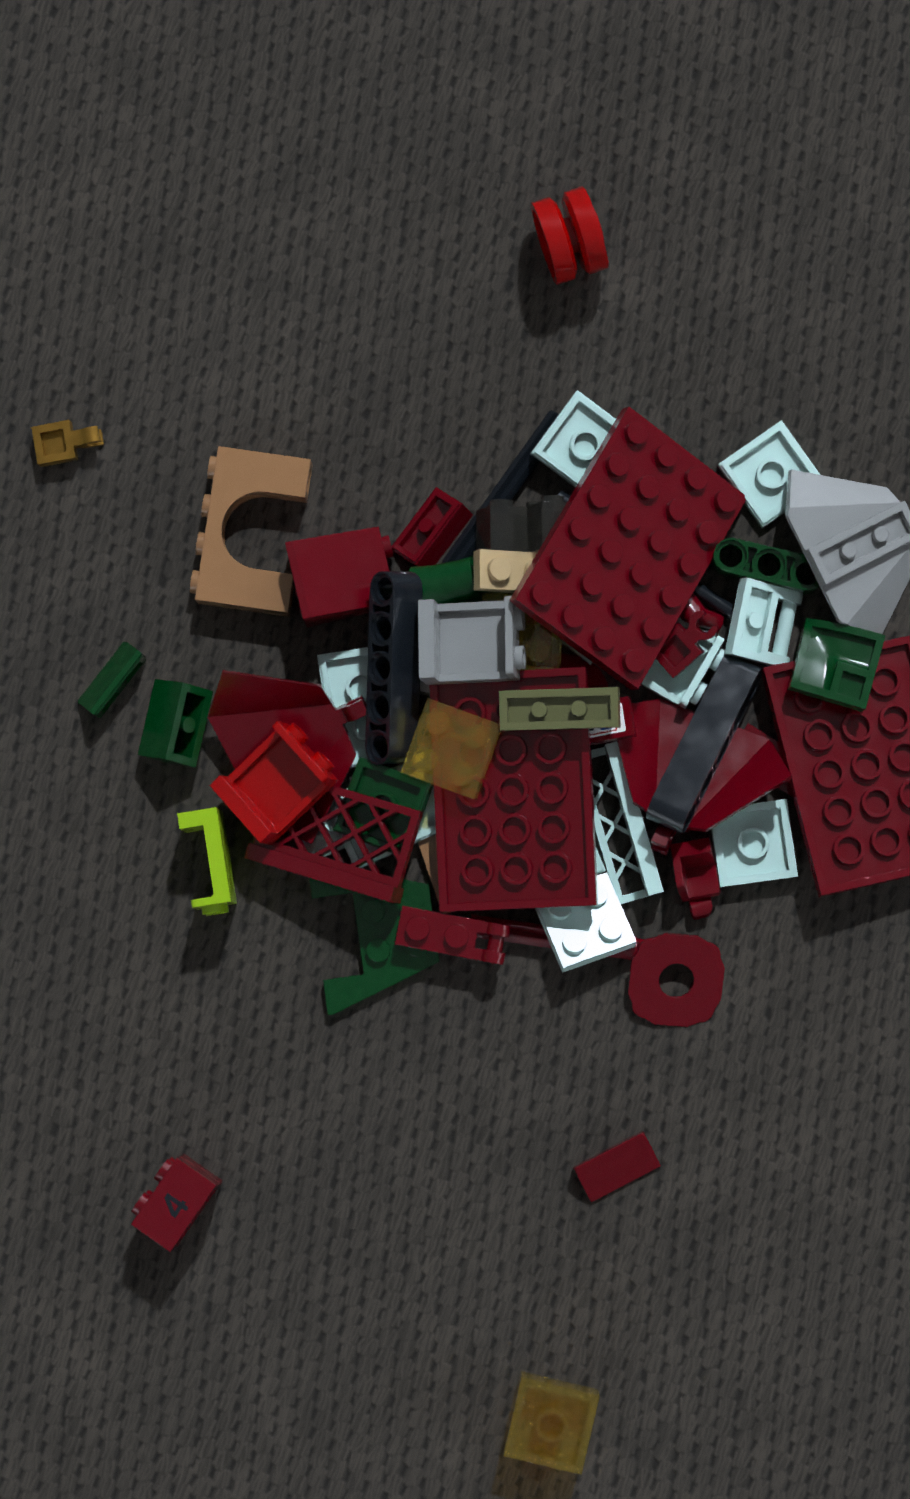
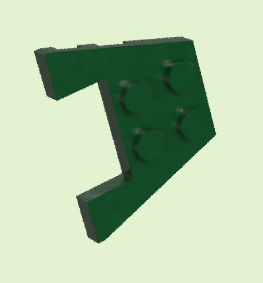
M309 878L312 899L352 893L364 973L362 975L323 980L328 1015L336 1014L440 962L438 952L395 944L402 906L432 911L429 884L403 880L401 888H404L401 902L398 904Z

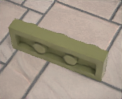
M620 688L499 691L500 731L621 728Z

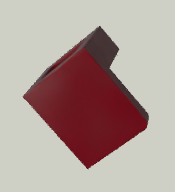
M710 838L671 844L676 887L682 902L720 895L721 890L715 853Z

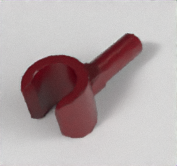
M711 897L688 901L692 919L705 918L711 914Z

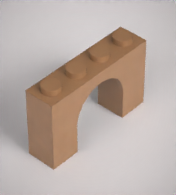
M218 446L217 457L210 456L207 478L213 480L211 495H204L201 513L202 517L207 518L205 533L199 532L196 542V555L201 556L199 571L193 570L190 582V593L196 594L195 600L198 604L290 617L295 587L293 575L249 568L237 562L226 548L225 528L233 511L244 502L254 498L266 497L307 503L313 467L311 459Z

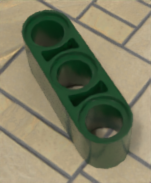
M737 538L722 540L717 544L713 552L712 567L723 577L735 580L747 577L803 593V595L811 594L819 588L816 579L811 585H804L797 580V568L802 566L810 568L804 554ZM724 549H733L739 554L740 563L735 567H727L720 561L719 553ZM764 557L773 559L778 566V572L773 576L763 575L758 569V561Z

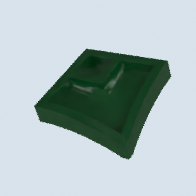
M806 618L802 626L798 650L787 690L863 712L868 703L886 635L844 624Z

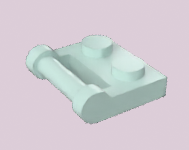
M747 577L740 578L724 654L766 666L790 662L787 653L797 606L802 604L803 593ZM779 601L782 604L772 652H768L775 613Z

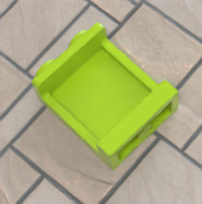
M214 807L177 813L180 830L186 833L204 830L213 895L211 897L191 900L192 908L202 909V915L206 916L228 913V905L237 904L223 811Z

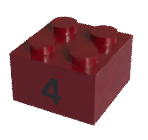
M186 1154L176 1159L171 1157L165 1161L154 1177L159 1182L153 1192L150 1189L144 1192L131 1210L136 1215L131 1225L169 1252L179 1245L223 1181Z

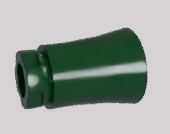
M472 556L435 565L413 566L409 569V571L416 573L421 579L423 588L422 600L434 599L438 604L466 603L481 599L485 594L494 593L490 591H474V558Z

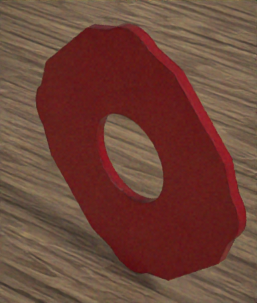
M663 933L643 940L632 958L630 966L628 994L634 1013L655 1025L689 1027L709 1020L721 1001L725 967L719 948L714 943L708 942L698 935ZM671 964H683L693 973L692 987L681 996L667 995L661 990L659 985L661 972Z

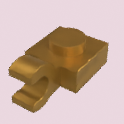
M64 420L31 427L37 464L40 467L78 460L77 448L104 445L102 430L98 429V426L73 430L72 422Z

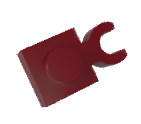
M705 610L697 611L691 616L689 627L686 630L680 623H676L656 657L672 678H676L705 652L698 644L700 640L711 639L720 631L718 625L710 628L708 632H704L699 628L700 619L707 614Z

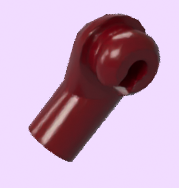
M693 593L680 618L684 622L689 623L691 616L695 612L705 610L707 614L700 619L699 627L710 630L713 626L718 625L721 629L724 621L723 615L706 609Z

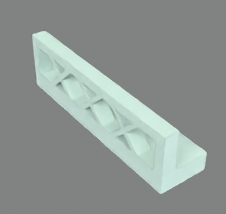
M615 741L605 744L604 747L591 750L592 759L606 755L610 772L603 784L593 779V785L600 788L595 798L593 795L595 832L608 877L620 904L662 893L664 890L641 810L633 804L618 743ZM611 777L613 778L616 791L607 787ZM604 791L618 798L621 809L614 822L600 815L596 804ZM622 814L627 829L617 824ZM601 821L611 826L606 836ZM615 828L630 837L632 846L625 859L610 852L607 841ZM633 851L638 867L628 862ZM612 858L622 863L617 873ZM625 866L640 873L644 890L622 896L618 878Z

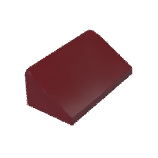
M436 487L391 546L392 551L412 566L435 565L472 518L473 514L463 503Z
M641 1131L573 1168L590 1201L593 1202L661 1165L645 1133Z

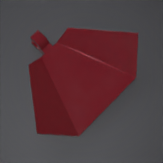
M223 670L208 719L234 769L275 731L272 725L277 720L289 725L294 722L308 736L309 740L305 742L306 745L314 753L317 751L323 753L334 765L335 768L331 772L339 780L334 786L341 787L356 757V752L345 723L366 716V701L363 695L336 708L322 685ZM326 792L314 804L321 818L327 815L334 801L332 793ZM310 810L294 823L297 831L315 822ZM317 827L303 835L301 839L312 844L319 828Z
M663 699L632 703L637 737L617 740L633 804L646 813L650 801L695 713L693 710L684 709ZM737 728L686 830L687 833L690 830L708 832L792 779L791 773L770 739ZM659 824L651 839V844H653L652 850L667 855L676 831Z

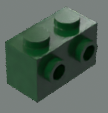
M155 679L138 755L165 763L196 767L213 691L184 682Z

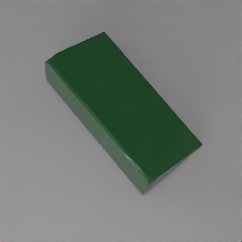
M123 642L78 699V703L97 718H102L144 664L146 656L129 643Z

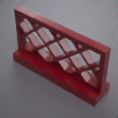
M333 786L327 792L332 793L339 807L338 809L321 818L315 805H313L309 810L315 822L297 831L293 824L289 828L291 835L278 843L275 842L273 845L259 843L256 838H254L253 844L248 843L244 857L246 859L384 901L400 904L404 888H401L423 812ZM341 796L353 800L344 804ZM363 802L369 805L375 819L357 829L348 810ZM377 807L390 811L381 815ZM397 813L410 816L406 833L393 839L384 821ZM342 814L351 833L333 842L324 823ZM379 825L388 843L370 853L360 834ZM318 827L328 846L316 853H310L307 851L301 837ZM355 838L364 857L352 864L344 863L337 847ZM295 841L299 849L287 845ZM403 842L400 852L397 845ZM389 849L392 850L398 861L393 877L380 874L373 860ZM331 851L334 859L324 857L323 855ZM368 863L371 871L359 866Z

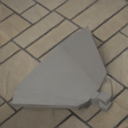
M789 470L785 517L837 622L883 634L910 580V510L906 502H900L887 487Z

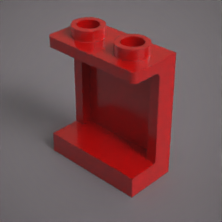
M277 720L272 725L275 731L228 777L219 775L209 785L259 843L273 845L339 781L331 772L335 768L331 761L320 751L314 753L306 745L305 742L309 740L308 736L294 722L289 725Z

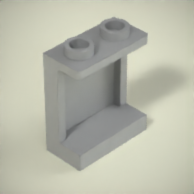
M505 596L504 601L438 604L434 599L418 600L419 679L426 685L520 681V669L526 668L524 645L519 646V630H525V612L509 601L511 596Z

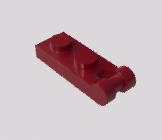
M402 906L395 944L504 965L506 953H502L505 937L509 938L511 926ZM478 932L489 934L487 949L475 948Z

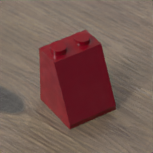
M379 526L285 542L302 617L307 628L369 613L371 580L377 572L389 571L387 559L394 558L389 535L381 537Z

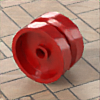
M583 186L564 192L562 207L565 218H563L557 203L550 197L531 202V213L537 237L548 270L556 285L575 279L577 274L575 253L581 267L588 274L608 269V256L601 224L590 197Z

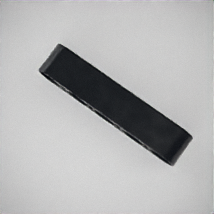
M411 571L377 572L370 583L365 750L368 759L375 765L410 763L415 759L418 750L420 698L418 600L423 598V588L420 577Z
M724 655L650 801L646 819L680 834L686 832L757 690L762 677V668L733 656Z

